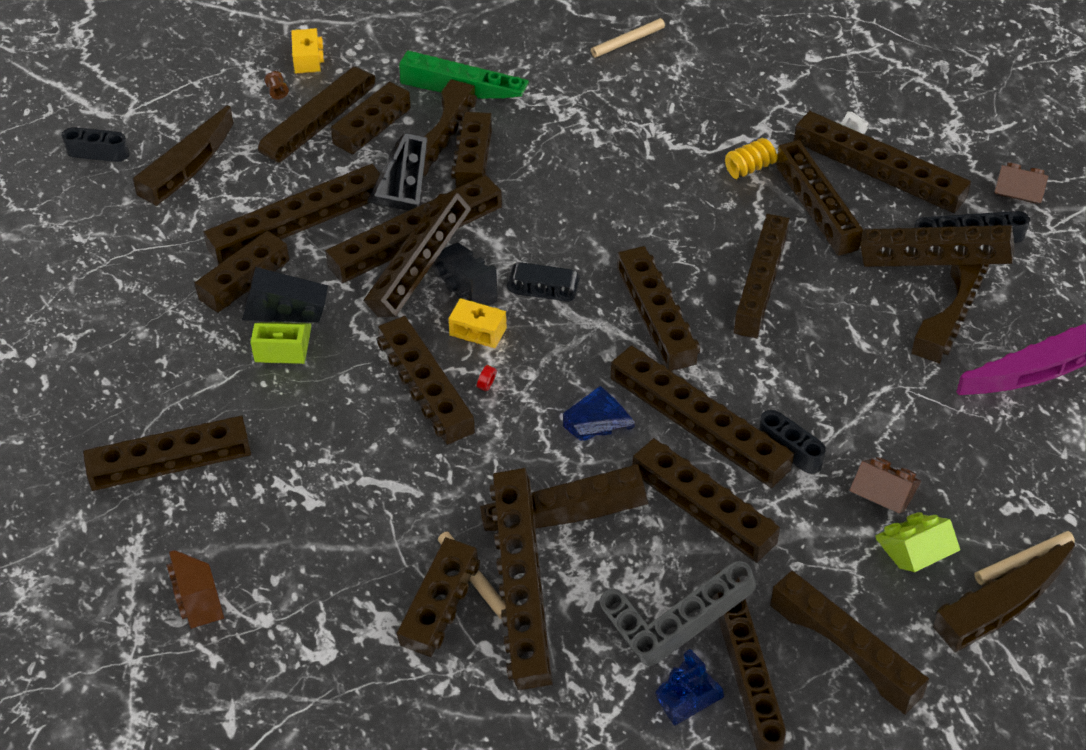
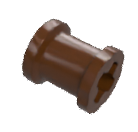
M278 71L268 73L264 81L266 86L270 88V96L277 100L283 99L287 96L289 89L286 83L283 82L282 74Z

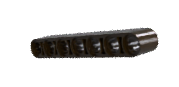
M357 66L352 67L265 135L259 142V153L277 163L282 162L371 91L375 84V76Z
M717 593L712 599H720L724 593ZM744 599L718 618L756 749L783 750L786 738L785 725L746 599ZM743 660H749L751 663L744 662ZM750 685H756L760 688H753ZM758 711H765V712H767L768 714H767V715H763V714H760ZM772 737L777 741H769L766 738Z

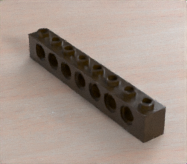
M810 110L796 124L794 141L800 140L804 147L955 214L968 197L971 185L970 180Z
M371 163L205 230L203 233L206 247L219 265L266 231L282 240L369 204L367 200L380 176V172Z
M487 175L448 192H457L471 208L458 228L502 207L501 189ZM435 199L326 249L328 268L343 284L391 261Z
M631 345L611 362V379L771 489L791 471L794 453L786 446L780 445L765 432L759 431L744 418L738 417L723 404L717 403L708 397L705 392L698 390L684 378L677 376L663 364H659L650 358L645 352Z
M526 468L493 473L494 484L490 485V494L492 501H496V508L492 509L494 525H498L499 532L494 533L496 549L500 550L501 558H497V569L499 575H503V583L499 584L501 600L505 601L506 609L501 610L504 627H508V636H504L505 650L507 654L510 653L511 663L506 664L509 681H514L518 690L553 685L531 481ZM516 499L515 502L507 504L510 500ZM513 524H519L515 528H509ZM522 548L518 553H512L513 550ZM524 573L523 577L514 579L517 574ZM527 599L524 604L516 605L519 600ZM530 625L528 630L519 632L522 626ZM533 652L529 658H521L524 653Z

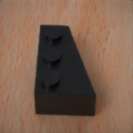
M405 133L396 141L367 203L407 211L419 206L427 138Z
M458 242L442 250L432 265V269L438 278H442L450 292H454L459 299L474 301L486 306L498 302L497 272L494 265L486 266L483 258H474L473 252Z
M255 267L242 320L319 322L325 306L328 285Z

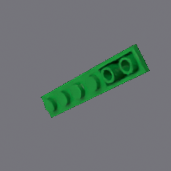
M408 50L399 63L400 84L436 92H442L450 79L474 85L475 95L480 99L522 97L529 84V80Z

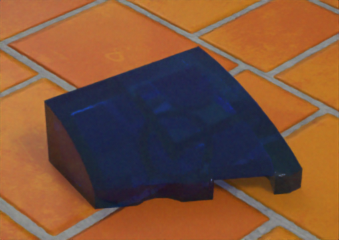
M601 386L563 413V427L580 441L592 439L596 435L605 436L612 434V429L626 426L630 430L635 427V422L627 411Z
M691 649L684 653L685 660L680 667H674L669 673L668 680L662 683L655 692L661 707L675 726L724 698L723 689L706 672L705 663Z

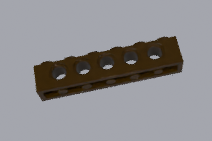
M800 140L779 145L776 167L838 256L858 251L860 249L863 228Z
M457 192L444 193L437 196L363 301L378 317L397 316L470 212L471 208Z
M766 214L736 312L734 334L756 339L759 337L786 244L790 218Z
M1012 225L864 229L860 247L864 267L1013 264L1014 238Z
M645 246L618 252L617 270L666 368L674 371L697 365V355L700 353L699 342L697 339H693L689 323L687 321L684 322L681 308L678 304L674 303L672 291L669 287H666L662 272L657 270L653 255H649Z
M406 316L378 326L379 337L376 340L380 350L387 353L391 367L397 368L399 378L403 385H408L414 402L418 401L420 403L421 411L425 419L431 420L437 437L441 436L448 445L474 434V416Z
M243 415L110 445L98 446L83 450L86 475L91 490L95 491L250 456L251 451Z
M653 438L633 455L632 465L638 464L644 482L755 563H758L778 544L780 527L775 521L766 518L755 510L751 504L745 503L735 496L730 489L714 481L709 474L697 469L688 459L680 457L668 445L662 444Z

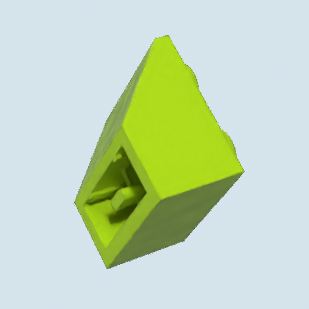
M254 323L251 337L254 362L305 364L312 327L311 323Z
M922 512L913 513L906 517V521L887 525L884 527L883 532L875 535L878 543L899 569L911 572L921 570L960 551L951 520L938 517V515L928 516L923 515Z

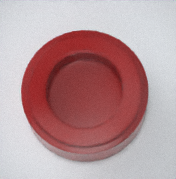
M486 365L483 368L477 381V388L485 392L490 389L497 374L496 368L490 365Z

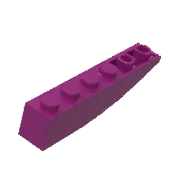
M1086 324L1075 328L1071 327L1061 334L1049 336L1037 344H1030L1018 352L1009 353L994 362L990 361L982 367L964 372L959 379L957 394L972 395L1014 390L1055 379L1086 366Z

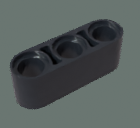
M70 127L62 132L61 136L66 153L70 157L121 162L129 157L126 138L122 132Z
M517 262L512 265L506 286L510 292L517 295L558 301H572L577 293L580 275L571 269Z
M767 410L762 413L759 431L765 432L771 439L780 445L786 446L794 453L792 464L809 474L818 473L823 467L826 452L825 444L776 410Z

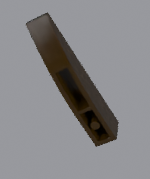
M226 105L133 177L137 196L158 206L200 171L216 153L234 124L231 106Z
M638 464L532 492L536 528L594 519L649 504ZM516 499L510 500L507 504L515 502ZM496 502L480 506L485 531H498V525H494L492 509L496 508ZM513 524L509 528H515L519 524Z
M1071 540L1062 546L1060 544L1055 545L1047 554L1031 558L1021 568H1012L1004 577L988 581L981 589L974 593L972 591L965 593L959 601L953 604H944L936 612L937 616L933 628L954 653L1000 629L1025 611L1054 582L1069 561L1075 543Z

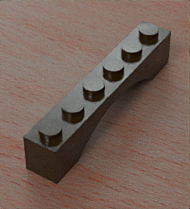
M450 79L442 90L443 115L438 124L423 136L427 138L423 176L427 175L432 163L437 161L442 149L447 147L451 136L456 134L459 122L464 120L465 112H469L471 108L475 107L477 96L475 95L474 85Z
M990 264L952 265L950 275L956 287L957 297L944 311L923 320L915 336L911 354L939 364L944 354L949 356L954 343L951 339H957L961 329L959 322H965L969 308L966 307L967 305L972 306L976 296L974 290L979 291L984 278L981 275L987 274Z
M793 570L773 586L770 602L772 608L791 623L812 629L839 646L866 673L880 695L904 715L924 697L929 678Z

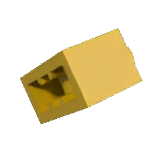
M317 28L291 30L295 74L321 72L320 63H324L323 50H321L323 49L322 36L318 37Z
M461 298L448 318L450 336L491 348L497 347L507 328L506 311Z

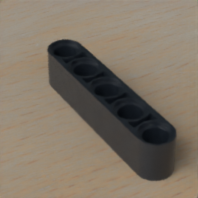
M1021 211L922 217L916 220L914 228L1012 225L1014 243H1019L1025 239L1030 217Z

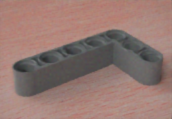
M733 562L649 625L646 624L626 596L618 589L606 590L601 595L600 606L640 662L647 666H653L751 595L756 588V579L746 562ZM747 576L744 581L735 582L738 577ZM724 593L720 599H712L715 594ZM621 603L618 608L611 610L613 604ZM701 610L697 616L689 617L692 611ZM637 623L633 630L626 631L630 624ZM677 627L674 633L670 635L665 634L669 628ZM646 645H653L650 651L642 652Z

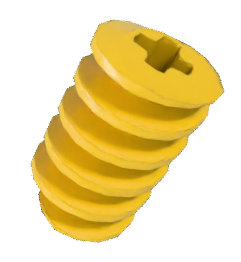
M760 138L757 141L742 146V148L730 151L725 157L726 168L735 179H738L739 175L745 177L748 173H754L755 170H761L762 167H767L770 163L774 164L777 161V153L774 146L765 138Z

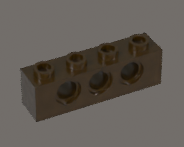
M389 81L331 126L333 145L352 155L411 109L410 92Z
M465 112L464 120L459 122V134L461 135H457L456 147L459 150L454 151V164L456 166L452 165L451 179H455L456 188L486 174L492 134L491 113Z
M269 231L264 232L194 282L198 299L219 313L243 294L249 292L255 267L275 272L290 261L287 244Z
M447 537L444 538L396 633L400 646L428 657H432L435 649H440L445 637L444 631L447 625H451L456 617V606L460 599L463 600L466 597L469 588L468 582L471 576H475L479 570L480 560L478 559L476 547ZM451 571L459 572L454 576L447 575ZM439 595H446V596H447V597H446L445 599H443V600H436V599H435V598H436L437 596H439ZM427 619L435 620L432 624H423V622Z

